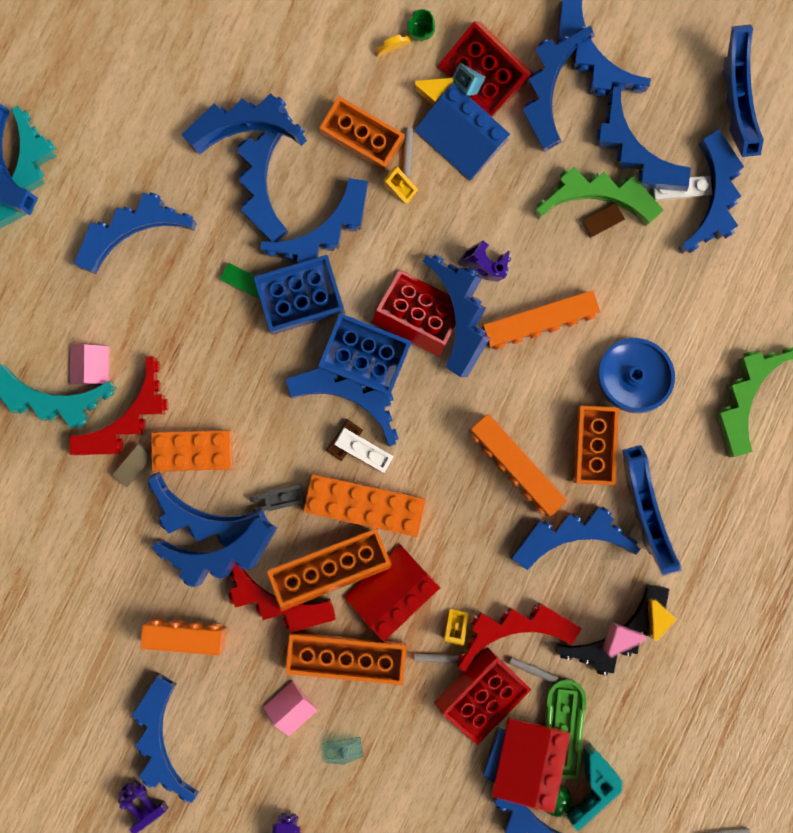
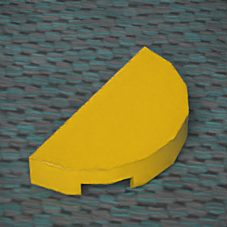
M405 34V37L396 35L386 39L383 46H377L375 53L379 57L412 42L407 34Z

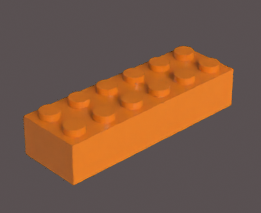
M489 413L469 430L471 433L469 437L476 444L480 443L484 447L482 451L488 458L493 457L497 461L495 465L502 473L505 471L510 476L508 480L515 487L519 486L523 490L521 494L526 500L533 501L536 504L534 508L540 515L551 517L568 501Z
M312 474L304 513L418 537L426 499Z
M376 528L268 570L267 574L280 609L284 611L391 568V562Z
M292 632L289 634L286 674L403 685L407 645L404 642H383L382 640Z

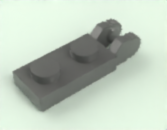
M302 484L249 497L250 502H256L264 498L266 506L255 507L252 509V512L261 509L263 511H272L306 503Z

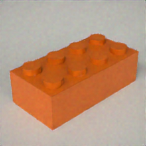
M338 96L319 127L320 135L383 172L387 171L405 141V134Z
M577 407L573 483L616 485L619 408Z
M232 431L151 433L153 472L233 470Z
M153 618V620H149L142 627L140 649L220 656L225 651L227 627H222L221 623H210L207 626L203 625V622L191 621L189 624H183V620L164 622L163 618Z

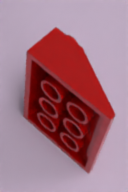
M474 21L438 64V67L449 78H453L459 63L485 76L478 93L469 97L491 117L525 85L533 74L481 21Z
M401 270L396 274L372 319V323L412 341L413 344L440 357L456 326L454 307L450 295Z
M401 544L388 555L391 562L390 569L363 579L345 596V599L383 642L440 589V586Z
M487 647L470 664L466 672H463L434 701V704L449 721L478 745L532 689Z
M508 717L491 796L533 809L554 813L570 733L561 728Z

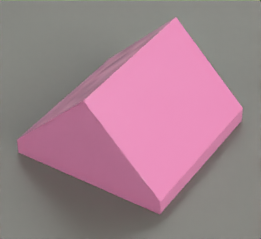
M87 344L70 346V385H103L109 381V346Z
M611 622L602 649L607 655L612 657L647 639L638 631Z
M293 681L264 706L274 726L288 736L318 710Z

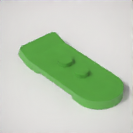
M570 679L558 680L549 688L544 725L561 728L570 733L561 778L577 779L581 765L586 694L577 682Z

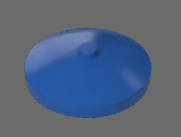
M628 338L616 342L605 352L598 366V383L603 395L612 405L625 412L635 414L651 412L660 407L669 398L674 388L675 371L672 361L661 347L646 339Z

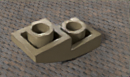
M138 444L114 472L113 476L128 487L152 459V454L142 445Z

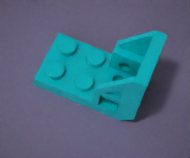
M590 742L584 747L585 778L594 791L588 792L583 797V801L579 805H574L567 815L572 827L577 832L622 793L623 780Z

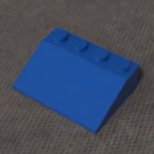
M454 83L439 98L415 129L419 136L469 181L500 150L510 136L507 130Z
M328 255L254 277L272 335L345 313Z
M340 313L318 367L390 395L412 341Z

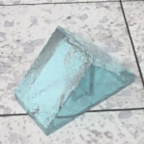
M361 737L322 743L325 763L346 764L364 757Z

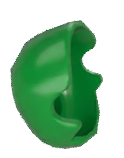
M420 9L413 12L412 18L407 22L408 33L412 39L422 42L431 38L436 29L435 19L430 11Z
M560 784L554 813L547 811L546 813L553 817H562L569 812L572 798L568 788Z

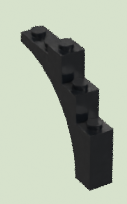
M646 584L640 604L623 626L639 633L643 631V635L650 636L648 599L656 600L666 609L670 589ZM606 637L589 644L573 646L557 644L556 653L560 655V658L571 660L572 657L578 658L579 662L590 664L593 661L592 668L597 670L596 673L608 676V673L614 674L618 655L610 657L603 651L602 648ZM639 644L620 652V654L625 656H631L632 653L638 654Z

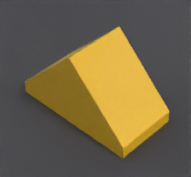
M453 78L415 81V91L434 106L453 84Z
M397 166L384 179V188L405 204L418 191L415 185Z
M648 599L650 638L659 640L677 619L656 600Z
M449 609L443 636L445 642L464 645L468 619L467 612Z

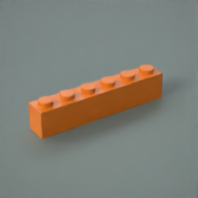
M592 290L484 324L482 328L486 331L485 335L490 337L487 343L489 349L494 347V350L504 348L505 343L512 342V344L523 342V338L528 336L531 339L541 336V332L546 330L552 333L560 330L559 326L565 324L567 327L578 324V320L585 319V322L593 320L600 312Z

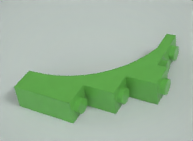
M574 166L571 170L567 168L560 174L559 186L550 193L551 197L547 201L543 199L536 205L538 209L534 214L540 219L559 204L579 199H595L613 204L617 203L618 206L631 212L647 226L664 210L634 176L629 180L625 178L617 186L605 172H602L600 175L596 173L588 182Z
M793 347L782 350L783 354L778 356L774 352L763 357L762 352L756 354L754 350L744 353V358L738 359L744 379L732 381L733 385L727 386L733 408L732 405L721 408V412L716 414L729 458L753 452L749 439L748 424L754 396L765 378L776 367L785 361L793 359Z

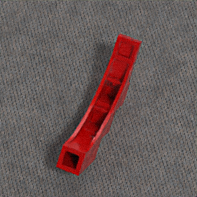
M146 357L144 384L128 411L114 423L101 430L85 435L70 436V455L121 454L124 444L123 439H120V435H143V430H146V420L143 419V415H166L169 403L164 395H158L161 389L160 380H157V372H160V362L157 361L156 357Z
M236 563L232 568L231 579L237 586L230 589L231 593H228L230 603L234 604L235 608L258 602L256 610L258 616H262V620L285 614L286 617L283 618L286 629H290V633L336 620L331 599L317 603H302L281 611L275 595L258 585L246 570L238 567Z
M541 603L538 606H533L529 614L531 615L530 619L511 607L503 611L500 617L501 623L480 612L479 615L475 614L470 622L472 625L471 629L476 632V635L472 634L467 642L469 647L466 652L462 651L459 655L457 666L466 672L474 656L490 643L512 634L527 632L543 633L560 638L573 645L582 628Z

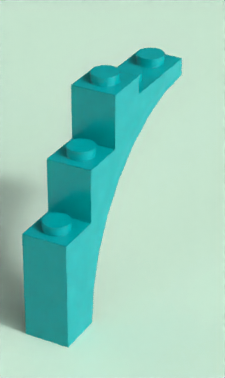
M16 106L12 111L17 121L20 135V153L12 179L19 187L31 192L46 184L43 180L45 175L39 166L57 157L54 152L56 147L51 139L47 140L43 135H40L35 126L32 127L30 123L32 118L28 111H23L19 106ZM0 206V229L27 214Z
M0 365V397L11 413L23 414L31 406L40 420H48L49 422L59 416L58 413H60L70 428L80 429L88 423L86 420L90 418L86 411L94 410L99 406L98 402L114 395L113 391L117 389L112 382L108 381L98 388L82 394L69 396L49 395L27 386L7 366Z

